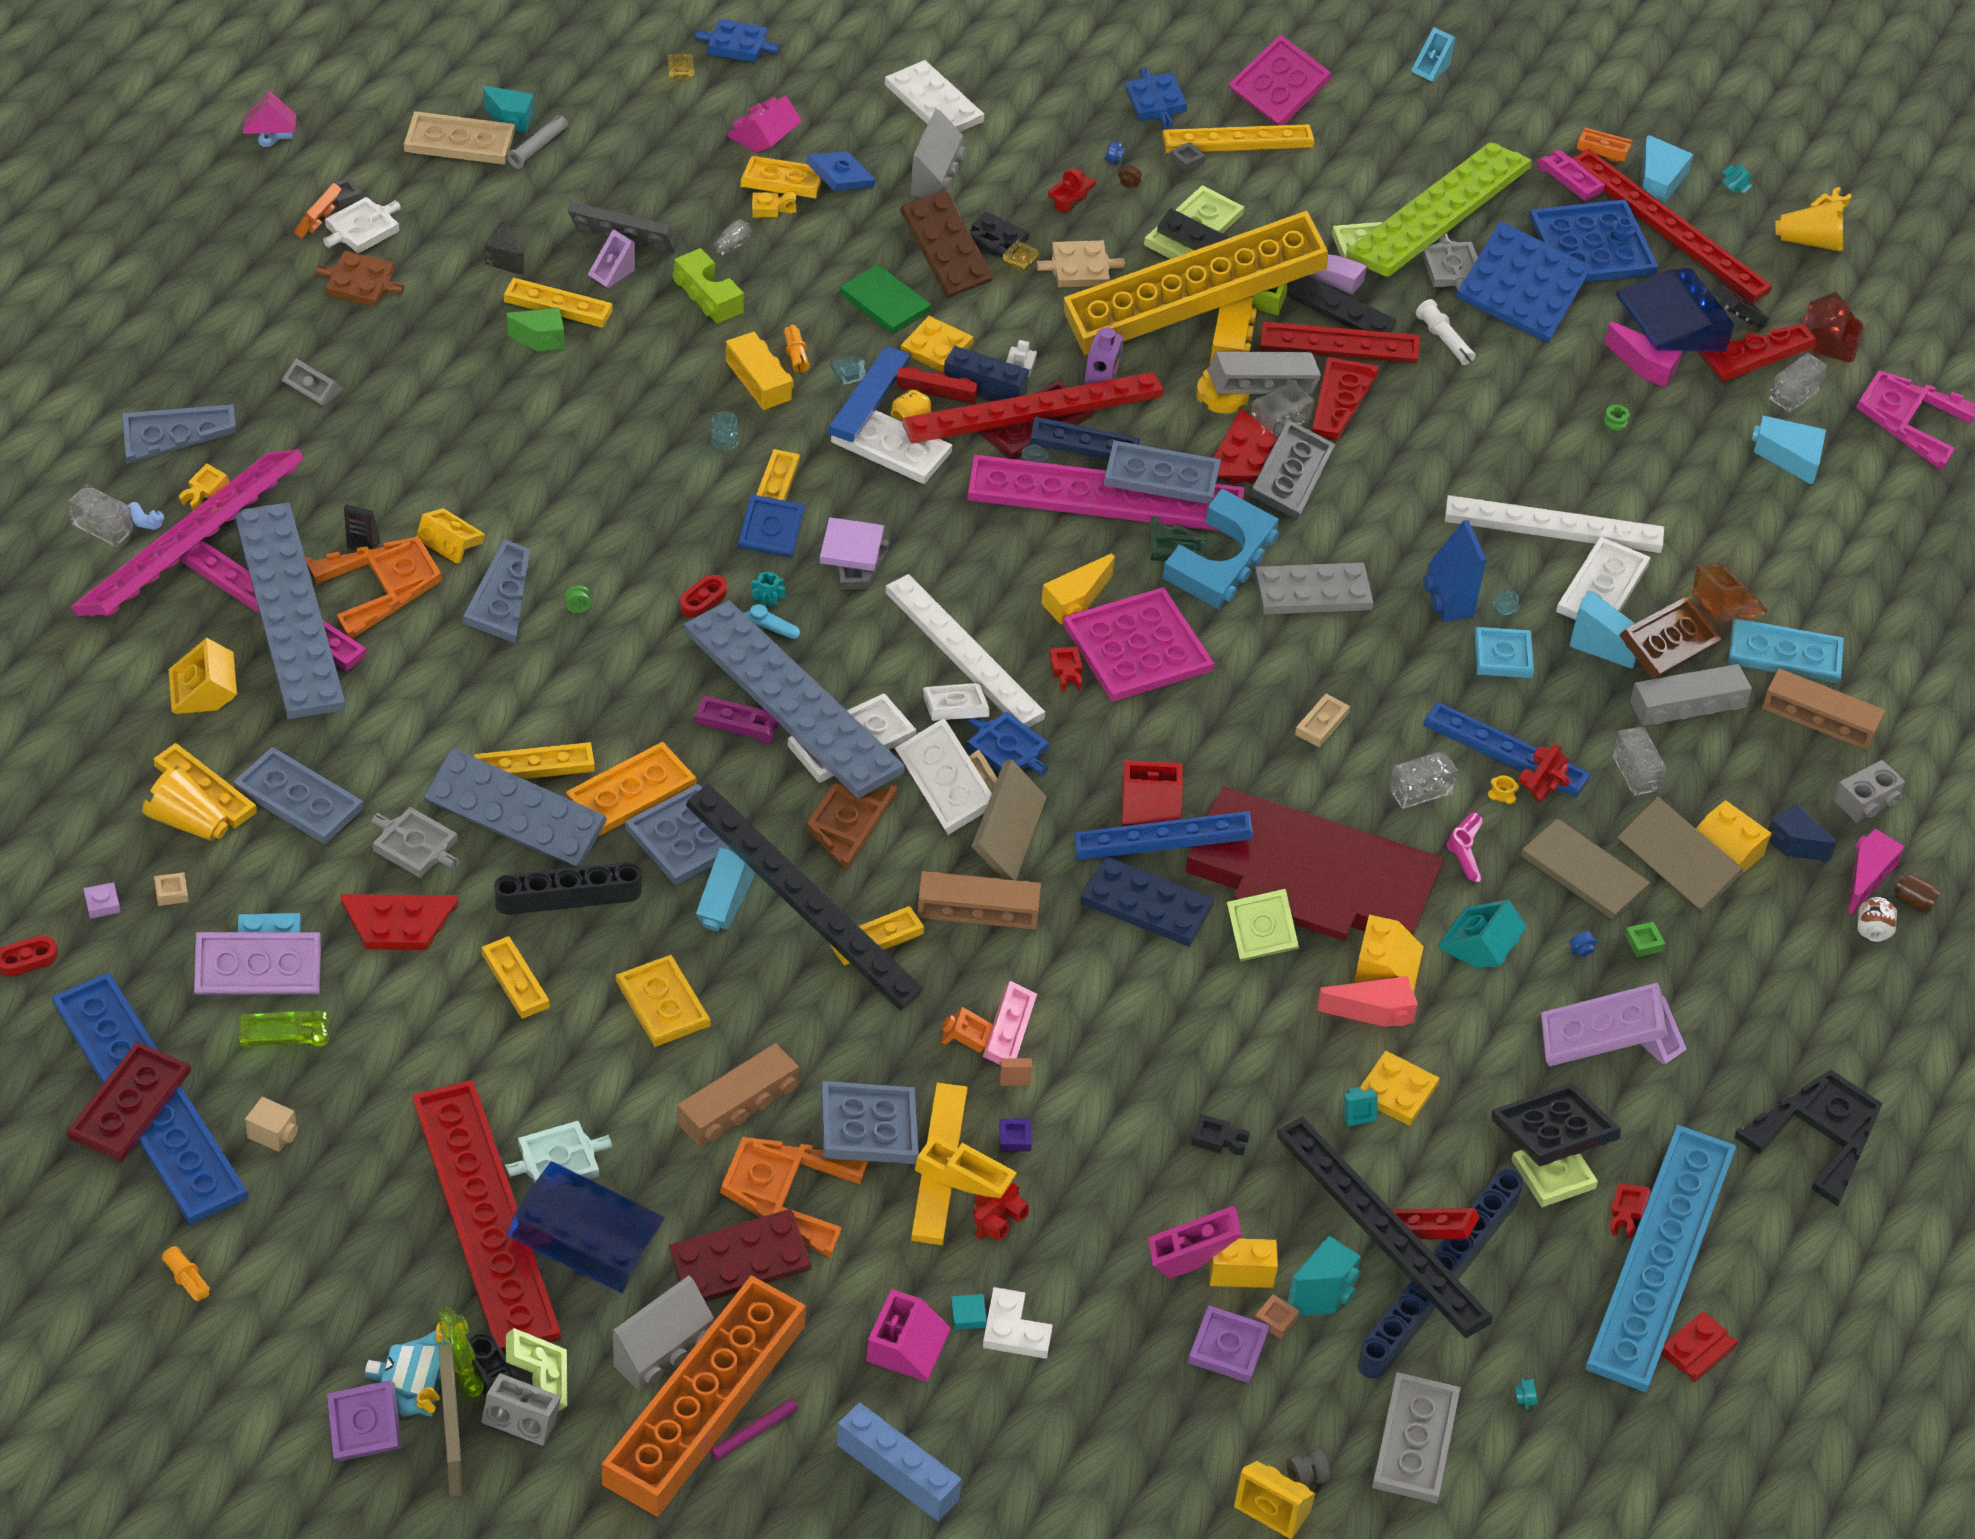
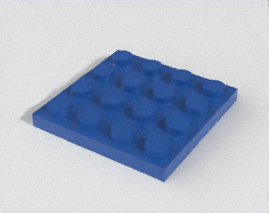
M1626 199L1532 209L1529 212L1528 218L1540 241L1592 266L1584 282L1657 274L1658 265ZM1620 217L1631 218L1637 225L1633 237L1629 240L1616 238L1613 235L1612 228L1614 220L1618 221Z
M1500 221L1459 288L1456 298L1549 343L1589 275L1592 266Z

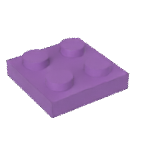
M1208 1305L1190 1352L1188 1364L1250 1384L1270 1325Z
M389 1380L327 1394L334 1460L339 1462L402 1448L396 1388L393 1381Z

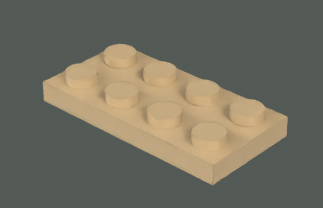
M414 111L404 142V152L505 165L507 153L510 150L515 134V124Z

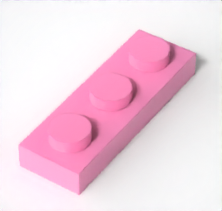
M1012 981L1006 985L983 1053L984 1058L999 1065L1002 1058H1017L1037 996L1036 993Z

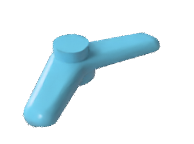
M754 605L750 611L744 613L761 630L767 629L791 639H796L800 635V630L797 626L767 612V608L764 605Z

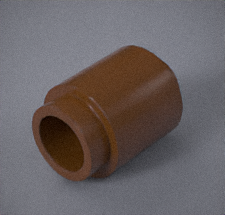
M1911 872L1908 877L1901 875L1894 888V891L1898 892L1897 899L1920 911L1925 909L1928 912L1932 909L1941 892L1934 888V884Z

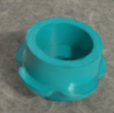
M1522 1377L1521 1384L1515 1385L1518 1404H1525V1409L1529 1410V1406L1538 1405L1534 1379L1524 1380V1377Z

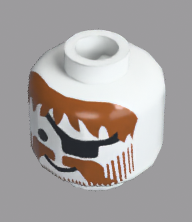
M1874 897L1863 902L1858 909L1857 929L1859 933L1874 942L1887 940L1892 937L1896 932L1897 910L1895 906L1881 897Z

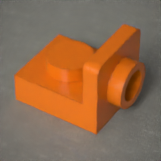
M962 1007L954 1015L949 1014L944 1020L941 1027L944 1033L940 1043L946 1046L953 1039H956L981 1053L986 1047L993 1024Z

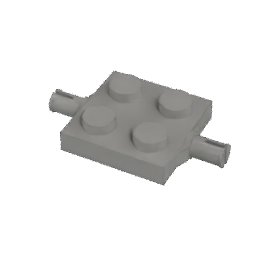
M1445 233L1438 239L1439 243L1428 246L1421 252L1433 287L1456 286L1458 291L1478 257L1472 242L1450 241L1448 234Z
M409 807L401 816L393 820L387 819L380 815V813H376V816H373L371 823L383 829L382 835L372 843L373 851L419 878L439 862L451 870L458 866L459 859L447 853L458 841L457 833L412 807Z

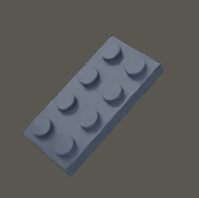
M1114 440L1105 474L1104 486L1210 504L1213 500L1221 459Z
M271 747L233 781V787L245 797L324 845L364 809L361 799L274 747Z

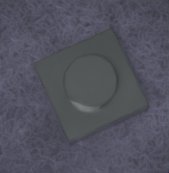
M1191 142L1170 151V159L1184 172L1205 163L1206 155Z
M350 177L335 182V184L342 188L334 201L338 208L348 206L362 199L361 190Z

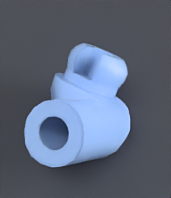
M261 133L258 141L261 146L268 148L272 147L280 139H293V133Z
M132 502L127 506L126 510L137 527L156 530L162 526L164 515L160 511L155 512V510H152L147 515L137 502Z

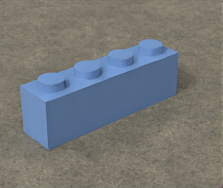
M859 1402L838 1423L837 1445L939 1522L960 1500L962 1479L862 1403Z

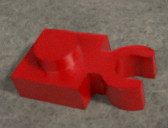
M1078 647L1050 649L1049 659L1053 676L1060 677L1059 687L1061 691H1066V683L1069 682L1076 685V690H1080L1083 667Z
M1618 1184L1611 1206L1614 1218L1610 1222V1230L1613 1236H1617L1618 1230L1626 1226L1628 1238L1634 1237L1636 1233L1634 1219H1642L1651 1195L1649 1187Z

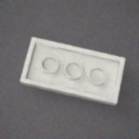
M926 60L885 77V86L926 124L929 123L935 109L941 110L959 132L984 122V113Z
M875 410L854 442L831 436L832 443L922 484L928 481L952 453V444L941 439L911 444L902 426L903 422Z
M1600 537L1558 603L1556 612L1576 620L1578 609L1588 590L1597 594L1620 612L1647 569L1651 557Z
M885 693L847 710L888 750L899 746L916 735L915 727ZM793 736L788 738L787 746L819 783L833 777Z
M945 718L895 747L948 835L985 813L992 793Z

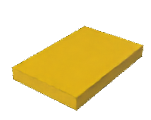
M751 156L741 178V187L784 194L794 192L796 196L815 199L823 183V180L807 164Z
M672 955L616 974V982L654 1047L710 1027L711 1020Z

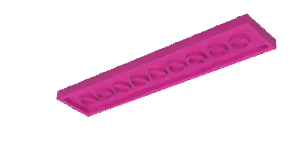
M300 450L267 452L74 603L71 608L76 616H110L120 609L119 604L124 600H130L140 593L139 589L143 585L156 581L160 577L159 573L162 570L179 563L181 555L198 548L200 540L217 533L220 530L219 525L234 519L238 515V510L242 507L256 502L259 499L258 495L275 487L280 477L294 472L297 469L296 465L304 459Z
M974 455L968 490L969 501L1219 531L1205 523L1207 509L1210 504L1104 486L1106 470ZM1216 484L1213 500L1221 489L1243 499L1244 487Z

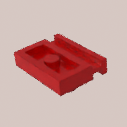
M1702 1311L1665 1342L1661 1355L1683 1374L1686 1372L1692 1377L1691 1381L1695 1383L1734 1350L1739 1340L1736 1338L1732 1339L1727 1334L1725 1328L1706 1312Z

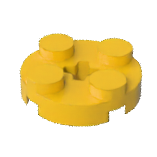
M1208 369L1203 372V376L1198 381L1196 391L1197 399L1201 404L1203 401L1208 405L1209 410L1221 414L1237 412L1238 407L1243 404L1244 407L1247 405L1250 394L1216 393L1207 371Z

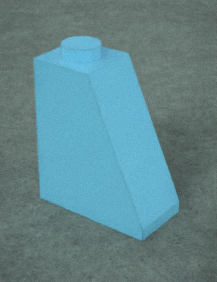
M1648 135L1642 154L1641 188L1662 204H1665L1689 174L1693 154Z
M1763 416L1760 426H1754L1751 438L1752 441H1756L1754 453L1803 481L1814 484L1820 464L1826 430Z
M1588 590L1578 609L1569 646L1633 669L1637 658L1626 647L1619 634L1635 623L1597 594Z
M719 848L696 912L699 921L702 922V926L713 931H719V928L729 930L755 876V872L731 850Z

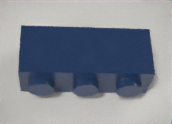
M958 346L953 347L944 362V374L947 377L956 379L967 378L977 383L978 397L998 401L1025 396L1027 393L1029 369Z

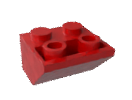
M1124 760L1121 779L1122 827L1181 820L1182 763Z

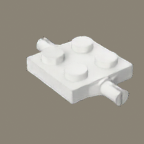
M365 197L325 219V225L333 234L323 239L325 246L331 248L337 243L343 242L355 252L360 253L399 232V223L390 215L401 210L400 204L394 200L386 206H380Z

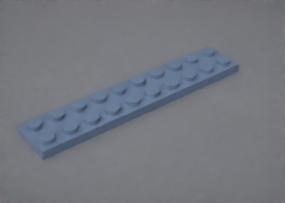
M290 502L238 510V515L235 516L234 520L287 719L346 710L343 692Z
M730 600L683 624L684 633L857 799L904 773V764Z

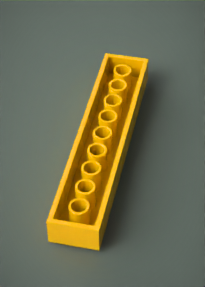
M1304 211L1064 297L1065 316L1085 356L1089 354L1097 331L1102 328H1112L1116 334L1123 336V342L1327 269L1328 250L1308 211Z

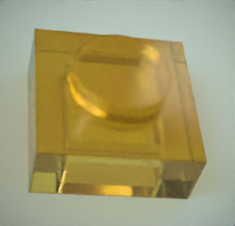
M692 54L667 55L669 78L682 79L694 77Z
M1017 240L1003 254V262L1025 272L1038 259L1039 250Z

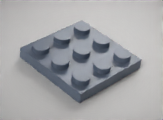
M699 784L625 821V830L675 886L712 867L720 847L731 850L686 807L688 799L702 789Z
M822 1081L823 1158L916 1164L919 1152L915 1087Z

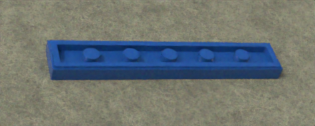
M885 346L830 424L828 434L854 442L897 380L899 367L905 368L909 363L911 354Z
M1440 702L1435 704L1425 718L1423 726L1518 771L1523 772V770L1529 769L1535 772L1539 766L1533 760L1534 753L1538 748ZM1567 763L1569 769L1565 775L1570 779V783L1567 787L1558 785L1557 789L1577 798L1589 781L1591 773Z
M1250 811L1074 832L1077 860L1253 839Z

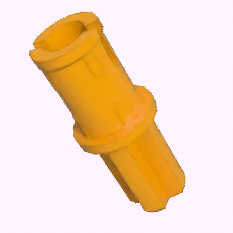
M792 324L784 329L787 343L786 353L791 358L793 371L798 373L799 365L800 373H804L810 368L806 356L807 346L802 341L799 328Z
M177 1246L167 1249L162 1255V1261L166 1263L175 1275V1282L178 1285H183L195 1301L199 1302L202 1299H206L209 1296L210 1287L199 1275L197 1265L190 1263L182 1253V1250Z

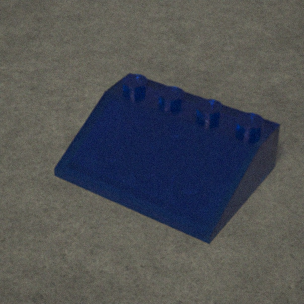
M1669 269L1617 290V298L1655 350H1727L1735 324L1693 269Z
M551 1161L530 1188L513 1216L508 1236L623 1294L664 1222L665 1217Z

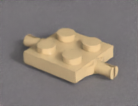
M1104 240L1052 242V260L1036 261L1037 272H1053L1056 277L1057 287L1097 286L1110 281L1109 269L1125 268L1124 258L1109 259L1105 252Z

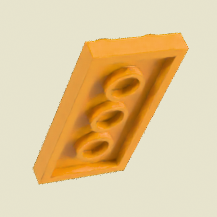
M661 742L566 791L565 794L567 799L605 815L607 821L598 835L601 836L624 824L625 821L696 785V777L665 743Z

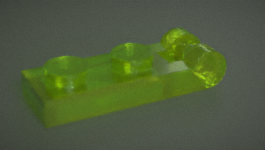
M321 1010L240 1014L241 1046L301 1043L324 1046L329 1042V1032L326 1030V1027L329 1025V1015ZM304 1026H312L313 1028H304Z
M446 1305L437 1309L445 1345H450L453 1350L455 1381L462 1387L467 1396L477 1397L482 1393L484 1384L475 1375L472 1360L475 1359V1353L465 1336L469 1332L468 1324L462 1314L457 1315L450 1305Z

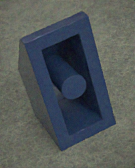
M1797 804L1772 818L1768 831L1771 832L1770 843L1785 856L1827 862L1831 859L1837 840Z

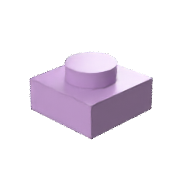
M114 882L83 888L90 919L120 913Z

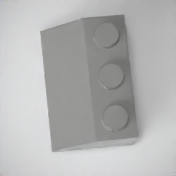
M935 109L913 155L911 195L923 198L947 189L949 192L951 177H956L959 166L958 162H962L965 156L966 147L962 146L963 135L941 110Z
M689 1275L613 1330V1366L639 1392L648 1385L656 1384L663 1374L673 1366L678 1367L714 1323L711 1311L694 1280Z

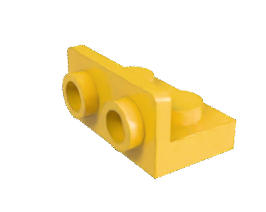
M443 508L422 514L416 537H420L425 545L452 562L460 563L465 549L482 544L485 534Z

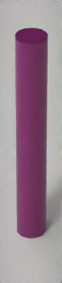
M789 1399L710 1449L712 1457L716 1461L720 1460L798 1410L796 1402L793 1399Z

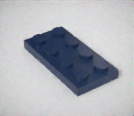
M1108 856L1104 857L1081 897V904L1188 947L1191 946L1214 902L1212 897Z

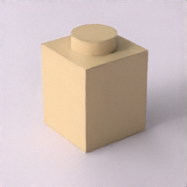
M261 1097L245 1118L247 1138L278 1152H281L287 1142L291 1143L294 1140L298 1131L295 1111L265 1097Z

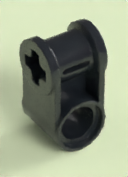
M477 1333L469 1338L467 1342L466 1364L477 1380L485 1397L499 1373L519 1380L516 1369L512 1364L506 1362V1356L490 1334ZM486 1352L488 1354L484 1356H479L475 1353Z

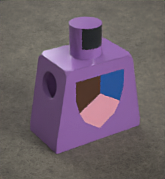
M1105 327L1096 333L1088 355L1084 385L1116 378L1122 362L1123 336L1116 334L1112 328ZM1100 361L1106 364V370L1099 371Z

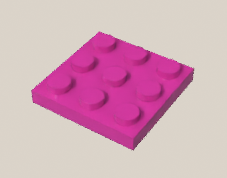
M1280 34L1228 86L1236 95L1276 126L1284 125L1333 77L1330 71Z

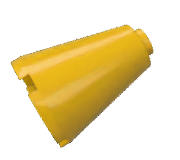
M1843 200L1781 215V220H1776V235H1781V241L1833 251H1843Z
M175 765V769L170 767L159 777L150 790L154 794L151 802L145 799L142 812L148 818L208 841H213L215 838L221 839L229 828L227 824L228 817L179 765Z

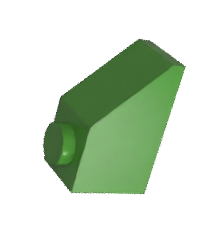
M560 308L506 313L508 337L538 352L565 349L564 326Z

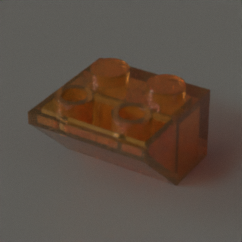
M1722 563L1696 565L1692 595L1716 620L1729 621L1733 618H1754L1758 615L1767 614L1768 609Z

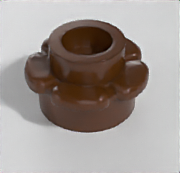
M1125 165L1122 170L1118 171L1120 183L1124 187H1138L1139 183H1141L1142 173L1137 167Z

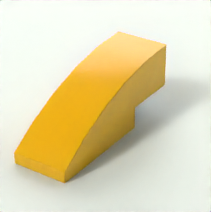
M935 1135L930 1138L918 1155L915 1166L916 1172L949 1187L994 1198H1001L1017 1175V1172L964 1143H961L959 1148Z

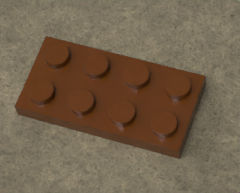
M947 189L901 206L899 210L946 298L992 281L993 275Z
M1688 596L1635 623L1619 634L1626 647L1635 655L1652 679L1704 652L1721 640Z

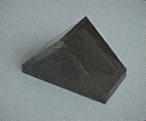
M502 221L485 243V264L519 275L524 274V254L506 221Z

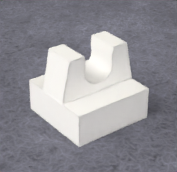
M1019 340L1018 348L1011 346L1006 362L1029 369L1028 377H1030L1037 352L1029 350L1030 342Z

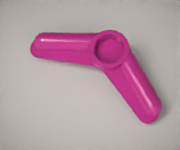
M1472 812L1450 834V839L1446 845L1452 853L1456 854L1466 877L1470 881L1478 883L1481 881V876L1471 851V846L1473 845V838L1483 821L1478 813Z

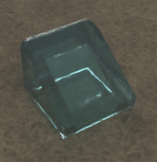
M849 355L830 362V367L844 385L862 380L867 373L864 359L855 355Z

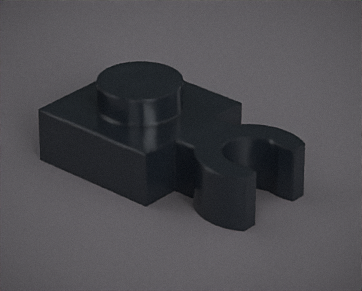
M1200 1114L1192 1136L1191 1145L1221 1153L1223 1147H1227L1235 1155H1244L1246 1145L1237 1141L1248 1143L1250 1132L1244 1129L1229 1130L1230 1122Z

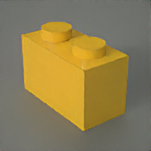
M1237 1239L1209 1260L1210 1286L1274 1288L1278 1268L1276 1240Z

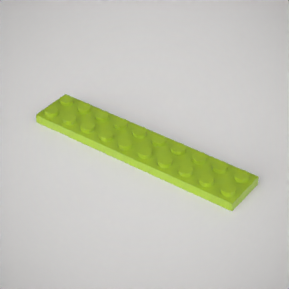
M1489 142L1346 250V258L1364 264L1368 269L1381 275L1391 276L1529 170L1532 159L1522 156L1518 152L1503 148L1499 144Z

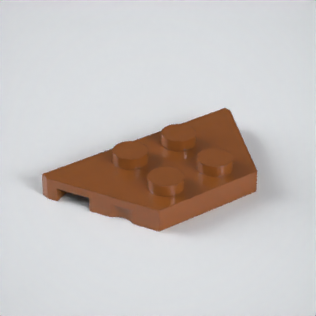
M834 783L808 821L807 831L843 869L848 870L897 796L898 786L889 785V789H875L857 799L843 784Z

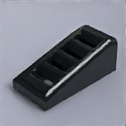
M346 504L344 516L347 548L357 550L356 548L367 546L369 550L376 549L380 543V535L373 511Z

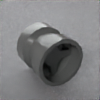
M1320 1449L1308 1452L1305 1457L1295 1456L1286 1461L1289 1479L1294 1482H1300L1309 1487L1310 1483L1316 1482L1320 1484L1330 1480L1329 1463Z

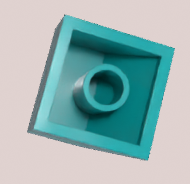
M1509 900L1469 906L1464 908L1438 943V947L1440 950L1477 969L1485 967L1495 968L1505 962L1506 955L1520 941V936L1527 926Z
M1328 1236L1293 1276L1287 1303L1300 1311L1299 1316L1335 1313L1342 1304L1347 1306L1357 1291L1354 1285L1361 1274V1271L1358 1270L1361 1256Z

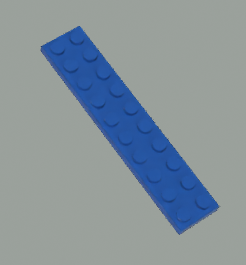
M109 972L52 996L55 1009L102 1085L136 1041L158 1050ZM180 1086L139 1139L138 1143L189 1225H192L247 1200L248 1192Z

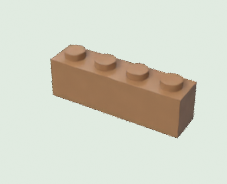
M1780 668L1767 690L1762 707L1764 710L1868 751L1880 728L1885 710Z
M922 871L917 917L1036 929L1041 883Z
M775 1043L677 1104V1124L699 1147H702L709 1141L713 1142L728 1129L741 1125L758 1110H764L769 1107L777 1098L790 1094L798 1086L799 1066Z

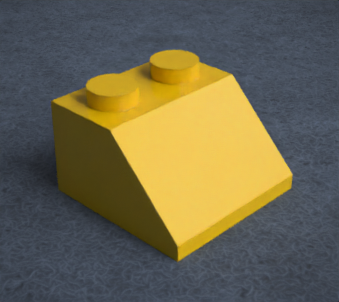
M206 638L170 667L169 682L172 712L183 714L216 711L227 702L232 701L237 695L234 653Z
M1369 915L1354 982L1360 983L1408 976L1414 993L1424 946L1399 921Z
M1256 1461L1245 1466L1241 1471L1234 1507L1287 1538L1293 1539L1312 1510L1315 1493L1310 1491L1306 1485L1294 1482L1283 1476L1276 1468Z

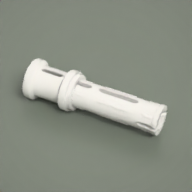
M1429 299L1418 306L1416 316L1427 323L1430 333L1439 335L1462 365L1470 364L1464 355H1467L1473 361L1476 354L1449 325V317L1437 309V303L1433 299Z

